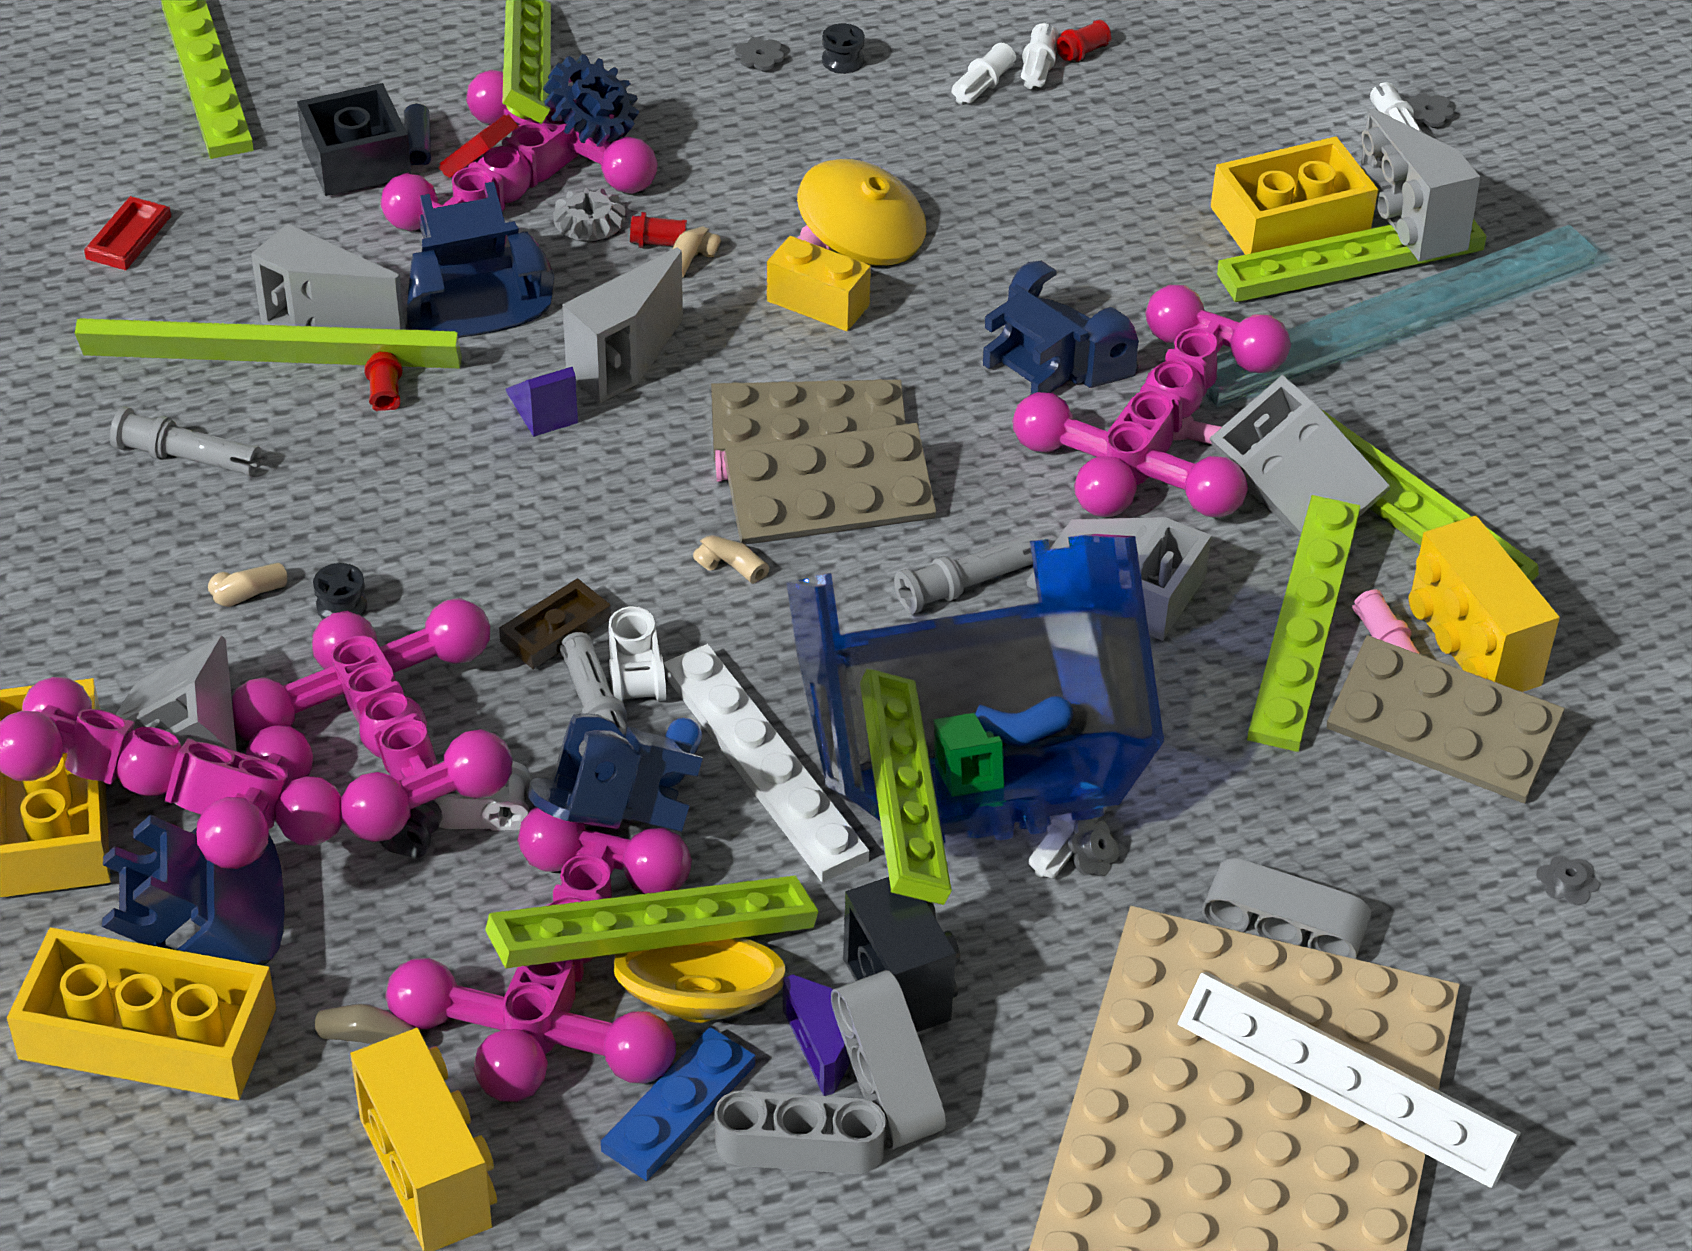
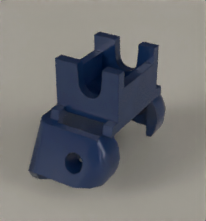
M494 181L485 183L484 191L486 198L433 208L430 194L420 195V205L423 212L420 215V228L423 235L422 252L412 254L407 300V328L409 330L455 331L458 333V338L475 336L523 325L539 318L550 308L555 277L551 265L540 245L528 231L519 233V228L515 221L505 223ZM506 235L508 237L510 247H505Z
M1042 260L1022 265L1009 286L1008 301L985 316V329L992 333L1004 325L1005 327L996 339L983 348V366L991 369L1002 362L1031 382V394L1036 392L1051 393L1069 380L1076 385L1083 383L1087 387L1092 388L1133 377L1138 371L1137 353L1139 340L1135 327L1129 318L1113 307L1105 308L1096 313L1092 318H1089L1070 306L1051 299L1040 298L1039 295L1043 284L1057 275V270Z
M574 714L564 736L553 779L534 778L530 780L527 791L528 797L543 812L569 822L619 828L622 819L630 821L633 819L682 832L690 805L677 800L678 790L660 785L659 782L665 774L670 772L698 776L703 758L702 756L690 753L692 745L689 743L646 733L627 726L624 735L613 721L599 714ZM585 740L586 747L582 755L579 752V746Z
M149 815L133 830V838L153 848L154 852L148 855H137L114 846L103 856V866L119 872V909L113 908L102 918L103 928L141 944L173 949L166 946V939L191 918V921L200 926L201 929L177 949L179 951L262 966L267 964L279 951L284 934V886L280 860L270 834L268 835V844L263 854L254 862L238 869L220 868L208 861L197 845V827L192 832H188L153 815Z

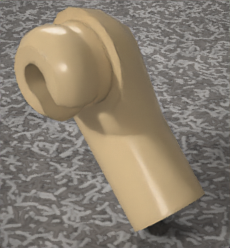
M702 226L685 231L676 240L672 249L678 247L682 250V278L685 276L694 256H697L698 253L703 254L705 257L715 256L721 239L719 235L710 233L709 228Z
M710 535L700 540L702 545L693 553V558L709 571L714 570L721 559L724 560L751 584L766 577L769 572L768 564L745 544Z
M280 563L256 567L233 574L220 572L210 579L208 591L213 596L215 603L231 607L260 593L285 587L287 584V572Z

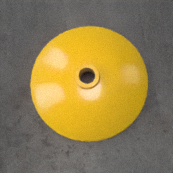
M836 159L821 162L805 174L798 188V207L807 226L823 243L849 258L872 265L898 264L912 257L925 239L927 230L926 219L914 194L896 176L874 164L854 159Z
M741 937L615 954L614 974L631 995L663 1013L680 1017L688 1022L703 1023L731 1017L767 1002L784 985L785 964L780 956L768 947Z

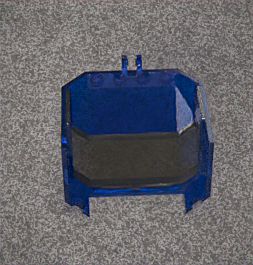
M1108 534L1077 535L1068 537L1069 547L1050 549L1048 539L1030 541L1038 602L843 634H840L831 573L816 575L817 583H810L808 578L786 582L797 657L824 774L825 786L881 824L860 681L866 669H873L916 682L943 843H946V834L966 831V837L970 839L994 835L997 840L1011 839L1014 835L1015 822L1019 823V829H1028L1030 834L1045 833L1047 826L1052 824L1051 816L1071 813L1072 820H1087L1104 816L1103 807L1119 805L1164 743L1136 537ZM1052 696H1060L1069 701L1074 715L1072 722L1066 729L1028 746L1012 747L1002 743L1004 788L951 796L935 766L933 719L976 713L980 704L1002 712L1020 713Z

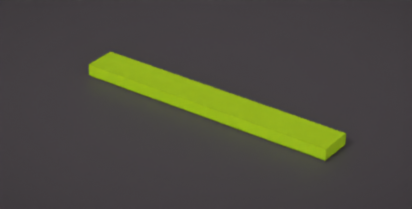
M85 318L77 319L75 336L83 356L365 365L373 354L389 352L396 356L401 362L402 367L460 369L462 360L458 333L455 331Z

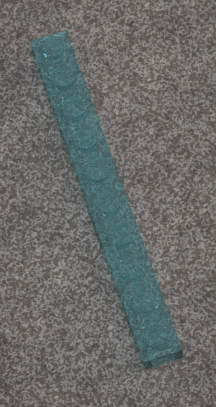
M1571 225L1558 228L1288 329L1291 347L1287 359L1276 370L1269 373L1248 372L1237 364L1231 351L1218 355L1217 379L1207 389L1205 395L1217 407L1268 388L1281 375L1288 380L1591 266L1595 262L1597 249Z

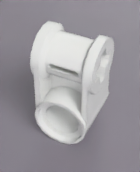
M634 606L617 610L609 619V666L613 697L619 699L622 703L625 699L655 697L658 702L666 701L662 654H659L653 615L646 609Z
M513 761L509 786H504L491 797L473 799L463 796L455 790L434 799L441 808L443 815L439 827L445 829H491L493 831L519 830L521 821L530 812L528 805L525 803V792L528 790L531 780L529 770L524 765ZM503 807H509L508 817L503 816Z

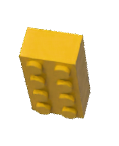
M94 678L74 680L84 687L92 701V709L101 710ZM32 686L0 689V721L10 714L23 711V700ZM63 752L62 758L55 770L46 777L34 781H15L0 772V897L111 883L110 868L103 866V856L109 852L106 783L104 781L85 779L68 771L65 767L68 753Z
M50 927L11 1007L7 1021L19 1060L240 1100L277 1008L270 968L268 966Z

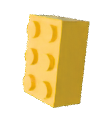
M1335 136L1217 164L1210 207L1246 255L1371 229L1378 188L1338 137Z
M1477 516L1424 532L1419 556L1416 559L1413 585L1409 593V606L1413 615L1419 620H1425L1435 633V638L1441 651L1445 654H1451L1462 670L1520 692L1542 686L1560 619L1559 615Z
M414 1028L351 1052L360 1120L422 1250L435 1251L492 1228L490 1206L497 1203V1196L487 1171L494 1169L493 1159L483 1136L479 1135L473 1138L467 1127L468 1124H471V1118L461 1092L456 1090L450 1093L445 1083V1080L448 1079V1071L438 1047L434 1046L428 1049L418 1028Z

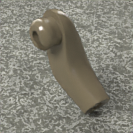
M352 1004L321 1010L315 1018V1029L322 1039L362 1042L371 1045L415 1028L395 1015L368 1004Z

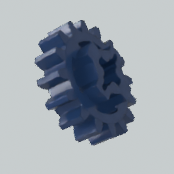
M581 54L577 61L571 56H567L562 64L558 63L548 76L549 80L543 87V90L549 94L544 101L545 106L556 109V112L551 117L553 121L563 120L567 124L564 129L567 135L574 130L579 133L581 143H585L591 137L597 147H601L606 140L611 144L613 141L619 140L621 137L624 138L635 124L633 121L639 114V110L633 107L638 98L637 95L627 93L626 89L631 84L629 80L619 81L616 78L618 74L616 67L611 68L609 71L604 69L603 59L600 58L594 64H591L586 54ZM573 82V86H568V83ZM610 114H611V115H614V118H613V119H610V117H609Z

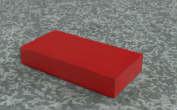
M504 114L440 162V170L445 176L451 178L457 171L463 169L487 152L519 126L509 114L507 116Z
M130 196L84 249L85 258L126 271L171 218L170 207Z

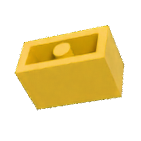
M789 236L767 261V301L848 332L870 305L871 265L805 240Z

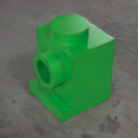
M975 713L933 719L935 766L952 797L1004 788L1003 748L1000 736L994 737L991 731L985 732Z

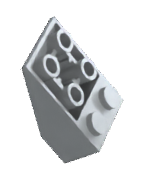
M1376 109L1368 110L1366 130H1363L1361 136L1363 152L1360 167L1378 188L1376 206L1381 217L1387 219L1397 232L1401 243L1407 245L1418 261L1468 250L1480 181L1479 174L1459 150Z
M288 223L251 253L261 323L265 325L405 330L400 275L390 269L375 264L349 250L340 248Z
M678 247L562 304L566 368L573 366L576 383L599 403L637 385L682 322V250Z
M1283 375L1209 438L1218 457H1227L1240 465L1247 480L1248 491L1299 537L1301 536L1311 495L1361 505L1359 516H1361L1391 489L1390 485L1324 412Z
M1166 517L1071 519L1027 580V586L1164 641L1206 578L1212 535Z
M221 635L135 682L116 715L124 720L134 721L133 730L139 727H154L170 732L176 736L182 746L189 738L195 740V742L214 744L237 751L226 639ZM139 794L147 802L159 797Z

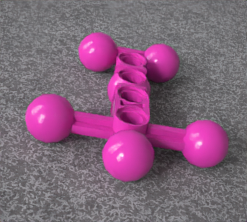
M491 69L477 74L468 85L466 102L471 114L484 124L491 125L504 114L506 116L509 114L515 122L520 124L518 125L519 127L512 131L511 137H505L502 140V146L493 147L485 152L477 163L472 162L467 168L457 171L452 177L453 197L443 205L438 203V197L431 183L420 175L409 173L390 180L382 191L380 205L385 218L397 229L414 231L420 229V215L423 214L420 205V195L430 194L433 208L486 198L484 191L485 183L494 181L503 211L505 204L520 199L529 187L533 188L538 182L548 179L579 154L601 164L606 182L616 191L633 194L645 190L652 183L656 176L658 162L653 149L642 139L624 137L613 141L611 144L606 140L601 147H597L593 138L589 137L585 143H581L578 132L573 130L568 135L564 132L567 124L563 120L553 121L551 117L556 112L555 108L550 107V112L542 124L531 118L524 120L515 116L502 103L503 72ZM610 114V115H609L610 119H613V118H614V115H611V114Z
M1167 285L1150 297L1145 315L1152 334L1165 343H1174V349H1169L1166 352L1165 362L1157 365L1148 373L1145 384L1141 387L1140 392L1131 398L1108 432L1073 419L1067 402L1054 393L1036 392L1027 396L1017 405L1012 423L1013 430L1022 445L1032 451L1050 452L1064 444L1096 456V458L1089 460L1079 469L1074 483L1075 495L1081 507L1094 516L1113 517L1121 514L1132 504L1137 485L1152 477L1184 489L1192 508L1204 516L1224 517L1235 512L1243 504L1248 490L1247 480L1240 465L1227 457L1209 456L1194 464L1169 455L1166 452L1173 442V432H1179L1182 428V419L1189 417L1199 409L1207 389L1216 382L1217 353L1223 345L1231 347V352L1237 364L1248 372L1269 373L1276 370L1286 361L1291 347L1290 337L1284 324L1271 315L1254 314L1239 323L1205 311L1198 293L1186 285Z
M462 598L447 600L436 606L425 622V629L380 647L377 644L375 629L364 617L349 611L333 613L320 621L312 635L313 656L324 670L284 686L278 681L265 677L248 680L239 686L232 695L235 732L248 742L262 729L273 725L292 726L296 713L342 694L344 695L345 701L359 723L362 743L367 750L382 759L384 768L390 773V775L381 772L363 774L348 785L341 797V814L344 824L349 831L363 840L370 842L390 840L404 828L410 818V809L455 790L461 795L473 799L491 797L506 785L512 775L513 758L508 745L495 733L482 729L464 732L454 739L444 754V762L438 764L428 734L425 713L417 702L404 695L400 683L396 681L394 673L435 656L452 664L471 662L482 654L490 641L489 619L483 609L475 603Z
M51 677L37 682L28 690L23 700V711L10 714L0 721V772L15 781H34L46 777L55 770L62 758L63 752L68 753L65 767L74 775L85 779L104 781V783L110 785L118 777L125 788L146 796H159L166 793L165 802L175 803L181 808L201 814L197 821V845L205 858L220 868L238 869L258 859L268 844L269 829L274 827L275 820L286 838L298 845L316 846L328 841L339 832L343 824L340 793L335 785L322 777L309 776L313 763L312 748L304 734L291 726L273 725L260 730L251 738L246 747V754L214 744L195 742V740L189 738L182 746L176 736L170 732L154 727H139L133 730L134 721L124 720L120 716L107 711L92 709V701L84 687L66 677Z
M537 807L531 810L521 821L517 839L520 850L530 865L545 872L561 871V885L554 887L553 902L546 906L612 898L611 875L614 868L623 870L633 889L643 894L679 890L688 879L691 869L692 858L688 847L680 835L665 828L647 829L634 835L631 840L586 830L583 823L569 822L556 818ZM594 957L517 967L504 997L457 985L456 979L448 967L431 958H415L399 965L389 977L385 995L388 1008L393 1015L415 1028L430 1029L444 1023L450 1017L501 1030L487 1036L477 1048L473 1066L476 1080L484 1092L499 1101L518 1102L534 1095L545 1079L548 1065L545 1054L550 1052L555 1044L603 1055L615 1076L629 1083L644 1084L662 1077L673 1064L677 1044L671 1029L663 1018L651 1012L632 1011L616 1018L613 1023L569 1013L575 1000L576 982H580L584 975L583 964L590 962Z

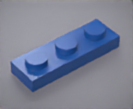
M709 1027L601 1140V1152L645 1181H648L714 1111L717 1102L724 1095L729 1094L755 1067V1055Z

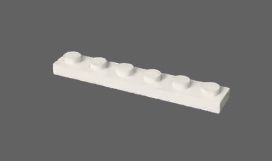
M708 644L663 662L666 679L822 883L869 862V849Z
M1208 972L1200 974L1177 1024L1490 1188L1496 1186L1521 1132Z

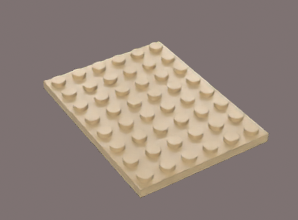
M1130 906L1029 1251H1406L1425 1153L1177 1024L1200 974L1208 972L1438 1090L1459 984Z

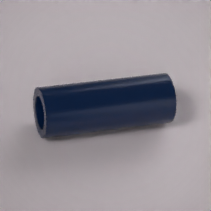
M415 103L407 106L404 110V128L408 134L410 164L428 165L431 161L430 111L426 106Z

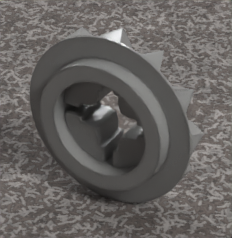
M585 187L583 192L568 191L566 198L556 200L553 221L555 227L569 238L581 241L601 240L614 235L622 228L625 222V206L620 204L618 195H607L604 188L593 192ZM586 208L593 210V218L589 219L588 214H585L584 210Z

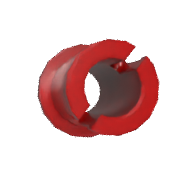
M1096 20L1078 30H1064L1056 42L1058 54L1065 61L1074 59L1076 62H1079L1086 53L1109 45L1108 42H1111L1112 39L1111 31L1102 20Z
M641 212V216L632 215L630 243H638L639 248H643L644 244L674 246L679 235L687 230V220L647 217L646 212Z
M389 352L373 354L364 368L365 376L370 381L369 404L370 406L372 405V409L375 411L396 410L400 406L398 380L402 376L403 367L396 356Z

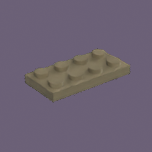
M901 379L711 383L714 460L715 450L725 451V448L905 424Z
M917 423L725 448L724 461L739 539L743 544L932 519L936 515Z
M1367 635L1329 715L1327 729L1525 804L1563 719L1565 708Z

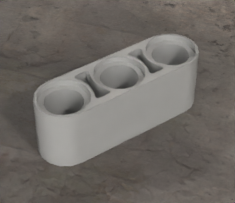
M1236 858L1227 859L1220 864L1202 906L1203 916L1212 925L1217 926L1219 922L1231 926V930L1353 959L1357 957L1372 918L1368 905L1352 894Z
M885 970L833 989L831 992L832 1008L863 1098L878 1105L885 1114V1137L887 1139L885 1141V1148L891 1151L943 1131L946 1126L944 1109L903 992L894 975L890 971Z
M743 1090L733 1091L724 1095L717 1102L714 1110L716 1152L721 1159L729 1164L748 1167L862 1174L876 1169L884 1156L885 1114L878 1105L869 1100ZM858 1136H859V1137H864V1138L857 1139V1138H852V1137H858Z

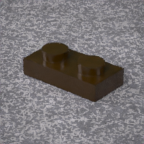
M577 578L499 627L500 642L529 667L535 669L561 652L560 645H563L562 640L569 634L575 632L589 634L608 622L611 617V605Z

